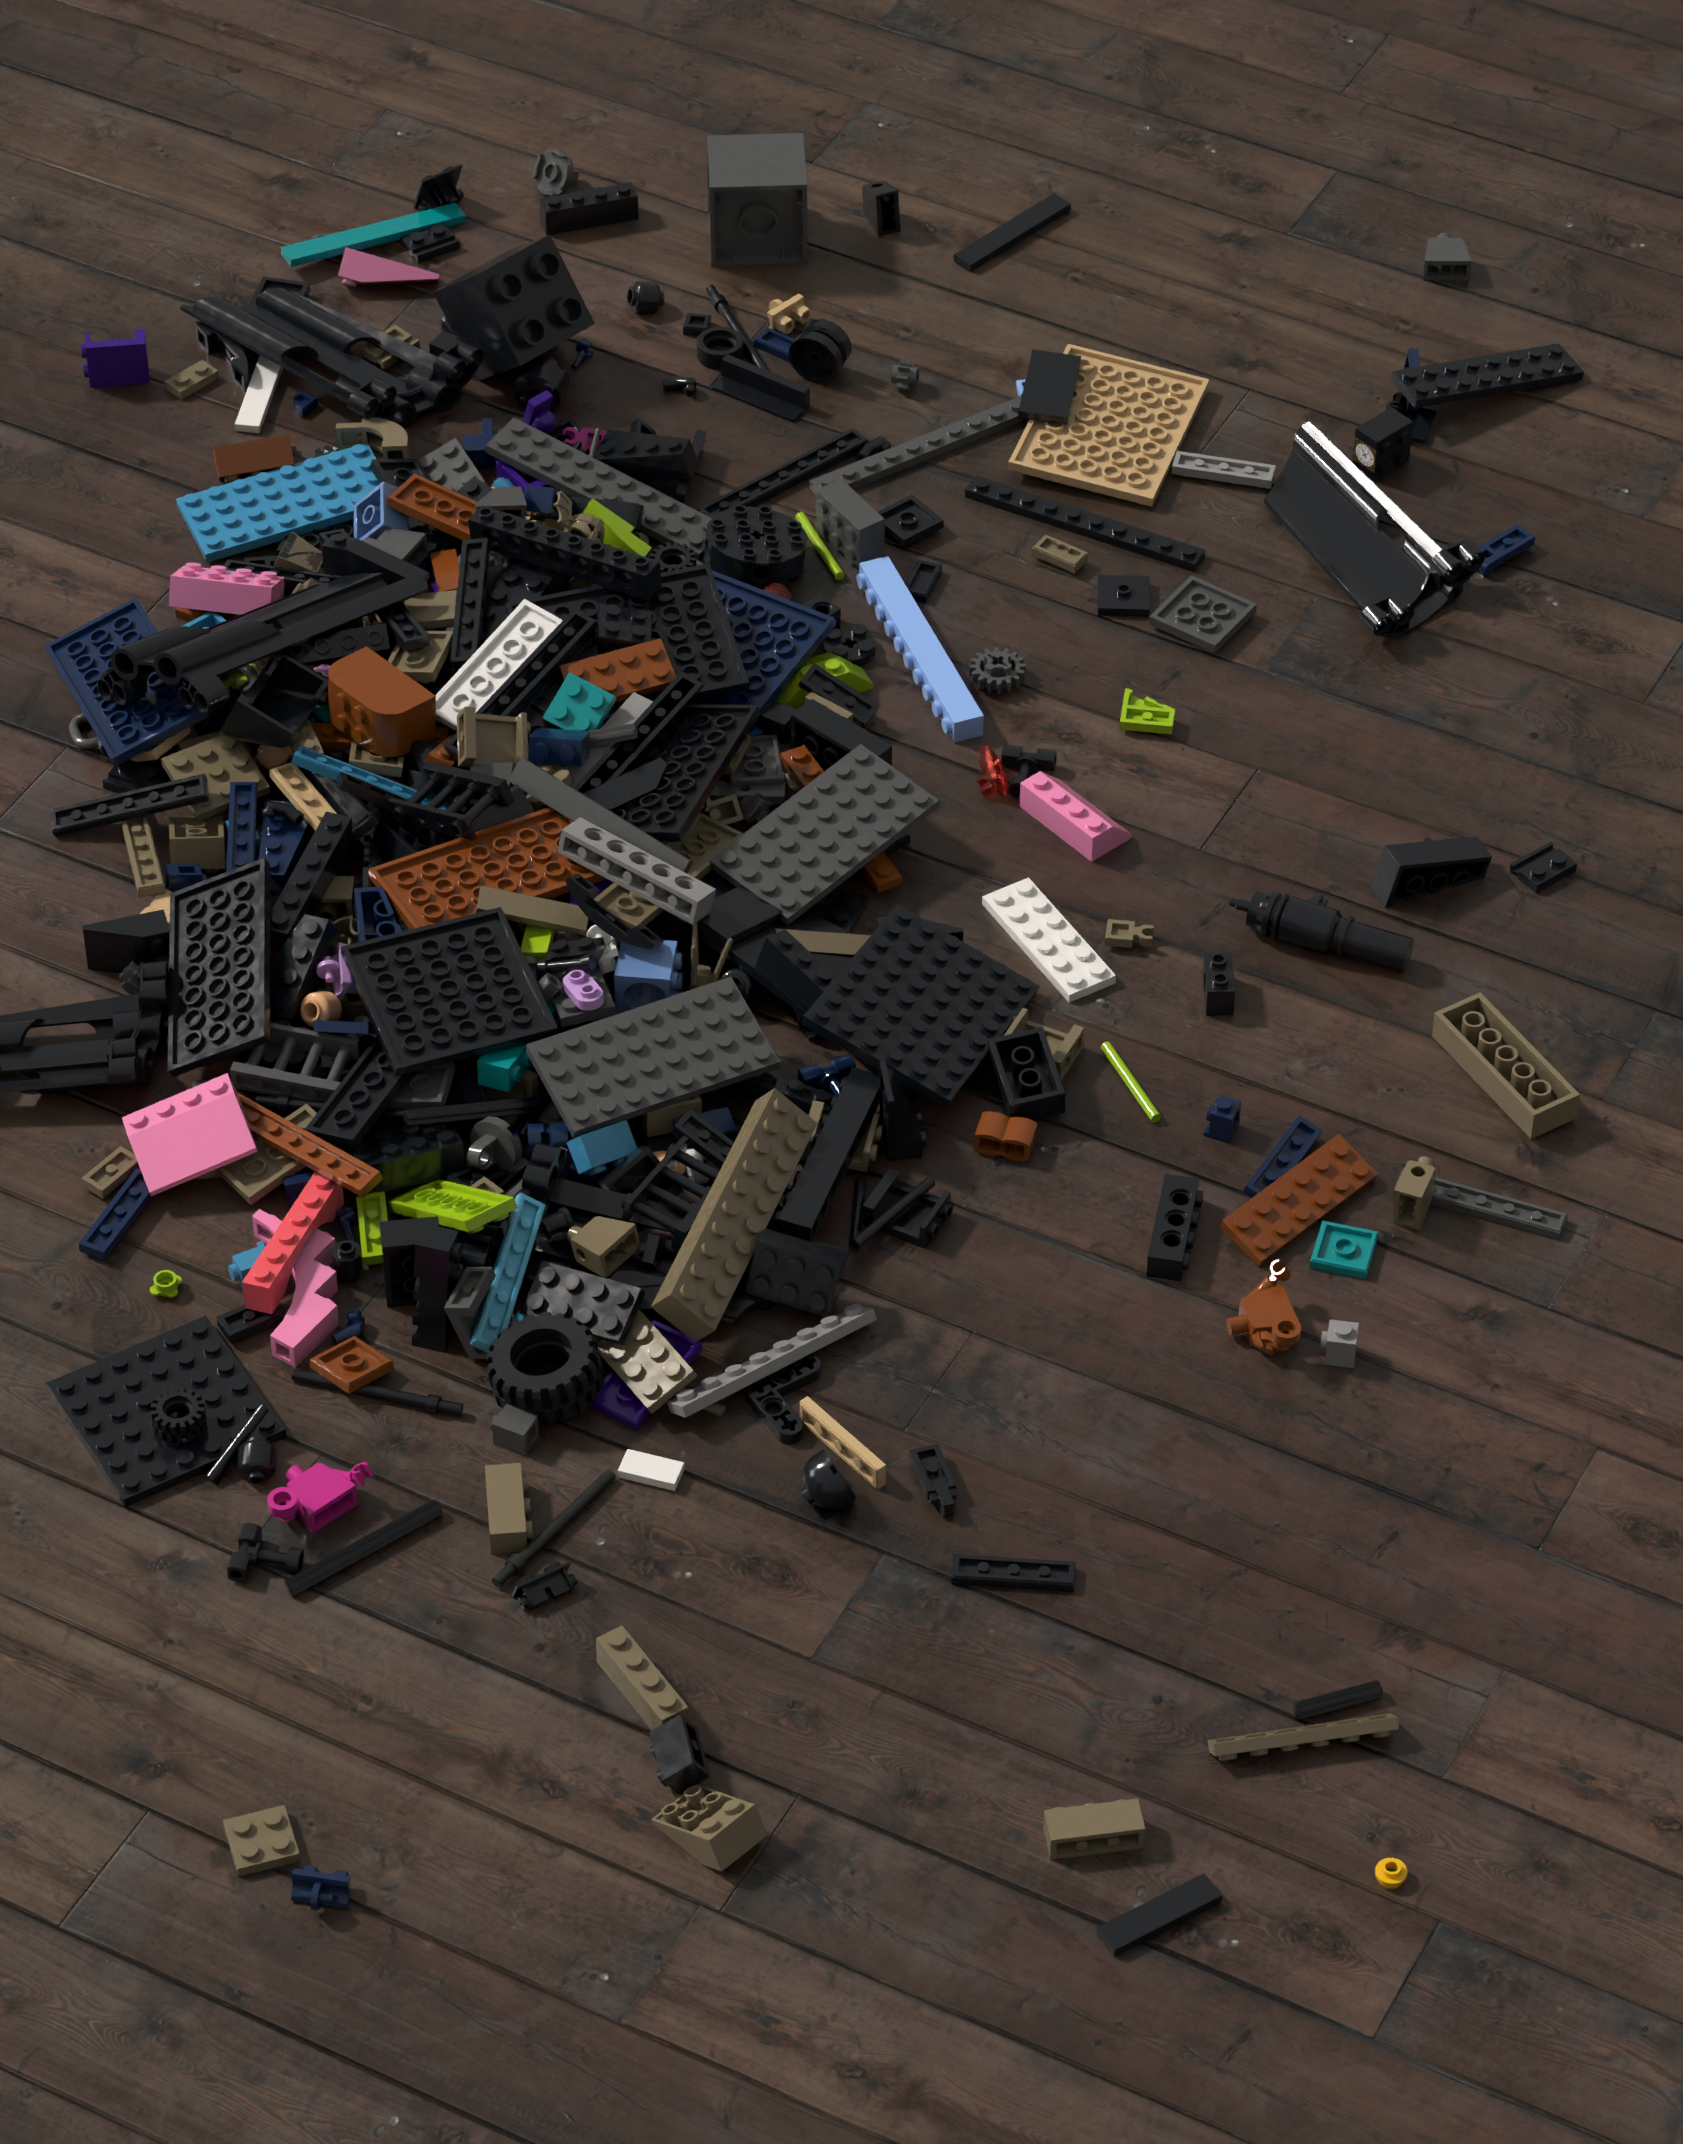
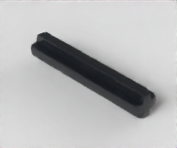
M1374 1680L1297 1701L1294 1703L1293 1710L1297 1719L1302 1720L1379 1699L1382 1697L1383 1690L1380 1682Z

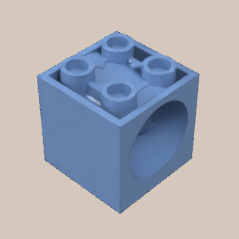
M664 940L661 946L653 949L640 948L621 941L614 973L616 1015L679 994L676 990L682 989L683 973H678V969L681 970L682 953H677V941Z

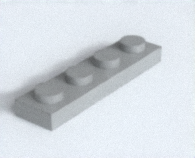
M1182 451L1176 452L1172 465V474L1269 489L1272 487L1276 471V465Z

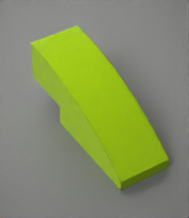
M593 498L591 499L583 513L599 517L604 522L605 536L603 544H610L612 547L646 557L652 547L631 533L635 527Z

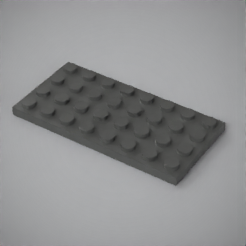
M860 744L709 860L711 862V869L735 887L743 885L761 899L783 911L781 913V921L789 925L939 808V800Z
M732 977L526 1045V1053L573 1138L778 1069L780 1065L777 1055Z

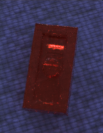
M986 743L978 748L981 757L978 762L985 773L977 778V783L982 787L979 791L985 798L997 792L1001 796H1007L1010 793L1001 760Z

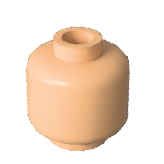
M314 992L304 997L301 1002L300 1013L304 1023L314 1028L316 1020L339 1021L342 1006L338 997L332 992Z

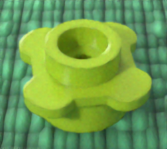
M170 1270L159 1271L153 1278L154 1285L150 1287L151 1295H161L169 1298L176 1297L178 1295L177 1288L182 1283V1278Z

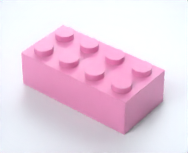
M186 563V566L179 568L170 576L169 606L241 615L284 598L285 577H279L277 573L270 571L253 574L250 569L240 568L236 569V571H228L224 566H211L210 569L202 568L199 563Z

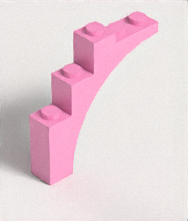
M259 1209L252 1216L254 1236L267 1244L282 1221L275 1215H270ZM316 1229L311 1234L299 1253L291 1272L295 1282L292 1304L283 1321L270 1335L272 1355L295 1368L339 1325L338 1306L330 1300L338 1292L336 1271L329 1266L333 1262L332 1249L335 1245V1238L319 1229Z

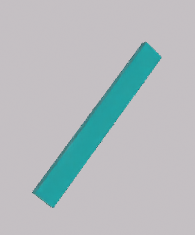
M456 203L283 246L281 247V255L290 267L344 254L345 248L360 250L396 241L413 232H418L437 224L444 223L447 227L466 222V215Z

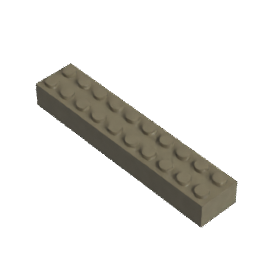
M776 1088L754 1102L651 1305L656 1312L694 1342L699 1341L716 1330L755 1251L757 1240L764 1229H766L818 1124Z

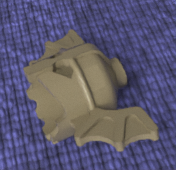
M562 490L557 492L558 500L554 507L557 508L559 513V520L557 522L564 525V531L603 543L605 536L604 522L599 517L586 513L572 516V501Z

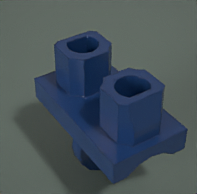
M307 1865L303 1869L294 1868L292 1872L291 1901L310 1903L311 1910L319 1911L321 1905L348 1909L350 1904L349 1873L336 1870L332 1874L322 1873L317 1867Z

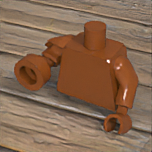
M1281 1259L1271 1263L1270 1271L1272 1275L1270 1277L1266 1276L1255 1289L1240 1300L1239 1315L1226 1319V1326L1230 1336L1245 1333L1250 1346L1270 1355L1277 1351H1286L1290 1346L1299 1344L1301 1337V1325L1282 1284L1277 1285L1278 1281H1287L1291 1276L1290 1270L1285 1267V1263Z

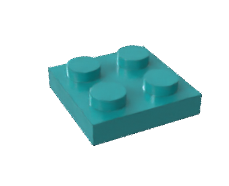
M569 672L543 719L559 729L577 731L597 730L601 727L617 698Z

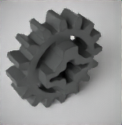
M995 647L992 652L986 648L984 649V654L977 652L976 658H971L969 677H971L972 684L978 683V689L986 687L988 693L993 689L998 694L1001 693L1002 689L1011 692L1012 686L1019 688L1020 682L1025 681L1026 664H1024V658H1017V652L1008 653V648L999 651L998 647Z

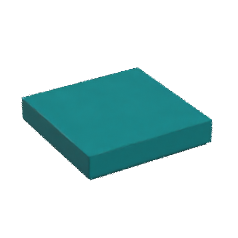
M1322 1220L1311 1256L1310 1268L1367 1279L1378 1242L1379 1232Z

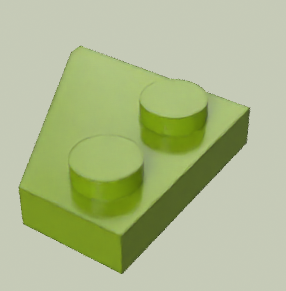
M1125 688L1120 730L1172 734L1175 719L1174 708L1165 704H1159L1156 700L1149 697L1142 700L1133 696V690Z

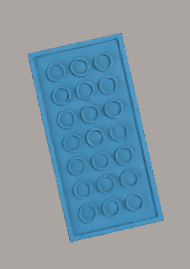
M368 443L357 444L347 449L333 451L316 458H309L294 465H285L279 469L262 472L245 479H238L221 486H214L197 493L187 494L176 498V503L206 563L282 541L291 532L299 536L312 532L313 529L319 530L329 525L333 526L353 520L354 504L380 484L369 468L371 461L376 459Z

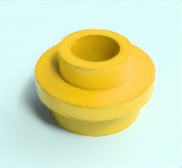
M1385 1858L1377 1863L1375 1876L1383 1887L1394 1889L1406 1880L1407 1867L1399 1859Z

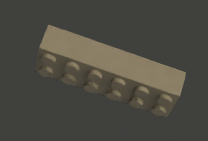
M1481 992L1434 1013L1432 1037L1530 1139L1577 1118L1580 1094Z

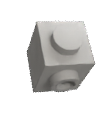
M1329 1320L1328 1331H1322L1320 1348L1326 1349L1325 1365L1354 1368L1359 1323Z

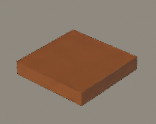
M353 1336L311 1358L310 1368L350 1394L393 1371L394 1362L356 1336Z

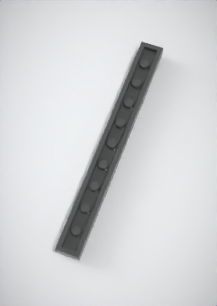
M1021 397L810 480V489L816 494V489L842 479L854 490L1029 420L1018 418Z

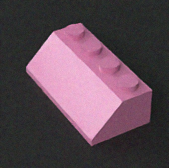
M1040 771L1020 783V807L1091 862L1132 838L1131 833L1058 778Z

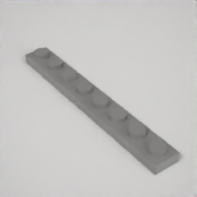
M861 1304L849 1305L844 1309L845 1312L837 1316L826 1317L821 1320V1324L813 1328L800 1330L797 1332V1336L790 1340L779 1341L773 1345L772 1349L766 1352L755 1353L749 1357L748 1361L742 1364L729 1366L725 1369V1373L717 1377L706 1378L701 1381V1385L677 1393L676 1398L667 1402L670 1413L686 1418L872 1323L877 1320L874 1309L861 1306Z

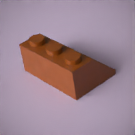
M289 435L214 447L212 451L218 478L225 479V483L240 479L239 476L249 474L251 477L265 471L279 469L285 465H294Z

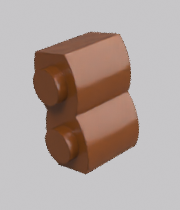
M982 1112L974 1135L973 1150L989 1156L1002 1155L1014 1161H1029L1037 1136L1038 1123L1023 1117L1009 1118L998 1112Z

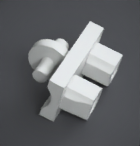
M593 925L589 928L587 937H603L606 945L598 962L602 974L614 971L616 968L615 956L619 955L616 939L598 926Z

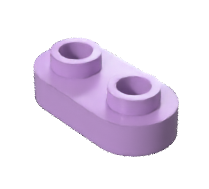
M573 970L563 978L565 993L579 1009L591 1011L603 1005V991L589 973L582 970Z

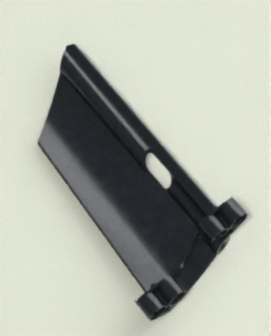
M1311 422L1304 423L1298 428L1293 442V449L1275 485L1264 499L1267 507L1362 611V613L1359 612V619L1377 636L1398 637L1421 626L1438 613L1448 602L1453 603L1460 597L1463 591V584L1473 576L1485 560L1483 552L1470 540H1462L1456 544L1451 543L1442 550ZM1381 514H1385L1403 531L1405 536L1403 548L1396 545L1380 529L1379 519Z

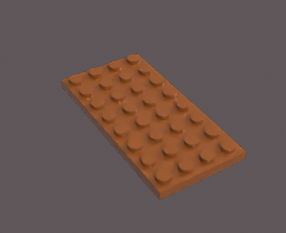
M551 807L475 832L477 837L474 840L460 837L369 869L371 881L376 887H383L390 905L409 929L476 913L481 886L551 899L570 892L566 884V879L569 876L579 873L591 884L606 879L557 852L562 829L574 821Z

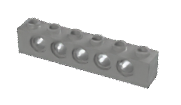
M581 817L562 829L557 852L691 924H695L711 912L716 892L715 888Z

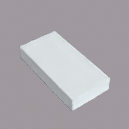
M627 1449L618 1469V1478L675 1491L684 1472V1462Z

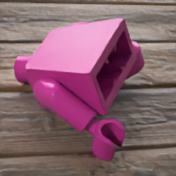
M366 1462L357 1464L351 1471L329 1468L323 1463H317L306 1471L299 1465H293L286 1473V1479L289 1480L286 1487L276 1488L269 1493L267 1498L268 1510L273 1516L278 1517L279 1520L284 1522L290 1521L298 1515L308 1531L313 1534L357 1505L356 1485L363 1486L365 1484L364 1479L374 1475Z

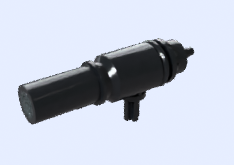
M1256 891L1251 902L1231 898L1229 901L1231 907L1247 912V926L1257 928L1263 936L1268 937L1271 934V939L1273 940L1278 939L1279 941L1325 955L1331 951H1336L1340 957L1346 954L1402 972L1405 971L1411 957L1414 944L1413 938L1357 922L1352 916L1343 918L1339 910L1326 906L1328 900L1323 899L1324 894L1322 893L1313 896L1311 900H1303L1293 896L1290 897L1286 893L1282 897V894L1276 891L1269 894Z

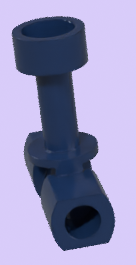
M848 1054L831 1059L830 1066L820 1068L817 1064L798 1069L797 1080L811 1087L822 1085L824 1089L832 1090L836 1096H839L842 1078L848 1077L852 1067L856 1068V1064L852 1056Z

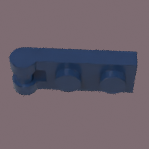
M1516 524L1479 546L1478 549L1487 558L1479 568V571L1485 576L1490 575L1494 568L1535 544V536Z

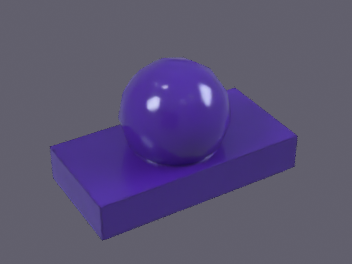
M548 390L528 400L523 418L524 423L545 434L551 433L556 426V417L549 411L553 396Z

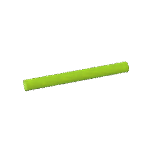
M797 513L795 516L796 520L801 523L808 538L835 579H843L845 576L844 572L805 513Z
M1104 1042L1101 1045V1050L1151 1122H1158L1161 1119V1115L1112 1044Z

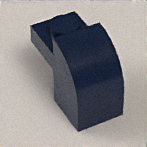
M482 418V434L462 435V447L477 470L491 468L496 465V460H498L485 453L486 444L498 434V428H493L492 418Z

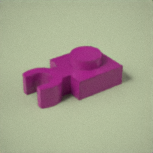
M567 427L563 434L569 435L572 440L565 439L563 443L573 447L577 441H580L579 445L581 448H589L587 453L589 455L595 429L583 427L579 433L577 429ZM600 431L597 449L606 434L604 431Z

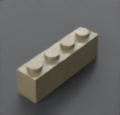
M622 1625L596 1638L597 1663L651 1730L679 1714L689 1720L686 1703Z

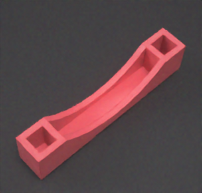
M314 1172L242 1281L246 1309L273 1314L285 1295L291 1272L304 1244L320 1225L326 1222H333L337 1216V1211L343 1207L344 1195L341 1185L318 1172Z

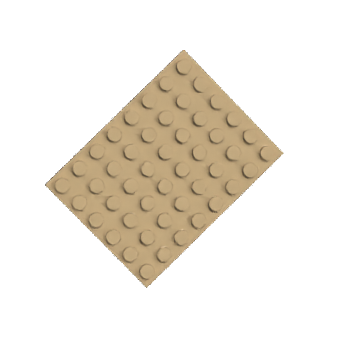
M1067 344L1063 354L1081 356L1068 425L1029 420L1008 462V470L1152 507L1172 466L1176 452L1179 451L1209 387V379Z

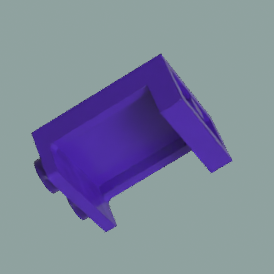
M135 329L134 339L92 342L90 334H85V343H81L82 358H87V363H83L84 378H89L90 387L150 383L145 329Z

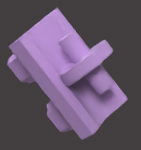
M344 943L338 944V953L332 958L330 956L324 957V961L320 962L316 967L317 975L320 978L325 979L327 983H333V993L339 1000H342L346 993L359 994L341 955V946L347 945Z

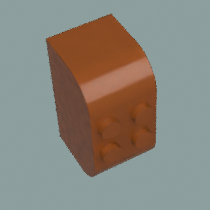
M366 646L330 666L328 670L329 720L338 730L344 732L356 743L375 755L397 757L408 753L413 741L430 742L436 739V696Z

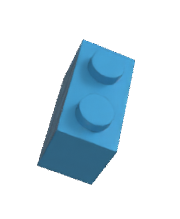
M627 1120L578 1136L567 1142L578 1173L582 1174L590 1171L591 1176L606 1171V1165L613 1163L614 1167L617 1166L637 1149Z

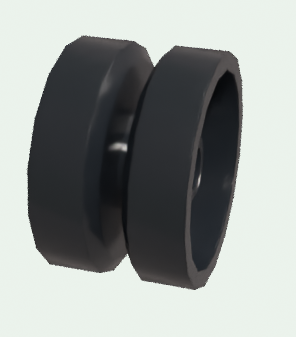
M814 319L807 323L789 348V360L794 370L806 380L814 383H827L834 379L851 354V342L848 335L840 326L825 319Z

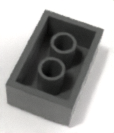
M842 479L816 489L815 528L817 532L823 535L834 548H837L845 556L848 562L854 564L858 569L861 562L884 557L885 519Z

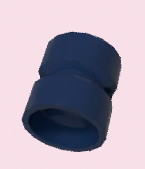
M565 1122L552 1123L550 1127H546L544 1123L528 1124L529 1160H531L536 1143H541V1139L550 1137V1146L563 1147L569 1151L567 1142H569L568 1128Z

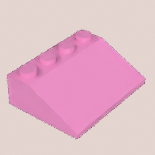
M228 1073L122 1117L127 1136L151 1196L258 1152L240 1097Z

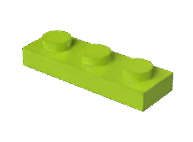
M385 1192L367 1194L364 1198L361 1196L356 1197L363 1265L383 1263L379 1222L388 1221Z

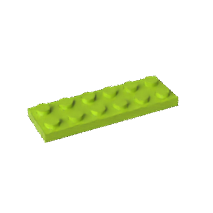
M441 1179L423 1184L388 1201L393 1213L412 1218L438 1216L439 1225L466 1231L470 1234L484 1229V1224L490 1221H500L507 1218L509 1212L518 1208L514 1197Z

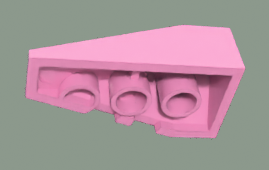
M345 248L338 277L343 279V284L356 287V284L439 282L440 274Z

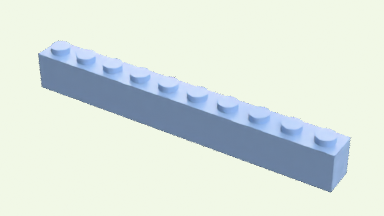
M885 556L859 563V574L856 575L858 587L866 593L867 602L869 605H873L877 619L879 621L882 620L887 636L892 637L896 651L900 652L903 656L905 667L907 669L910 668L915 684L920 685L924 699L932 705L934 716L939 717L944 733L949 734L953 743L983 736L984 715L890 558Z

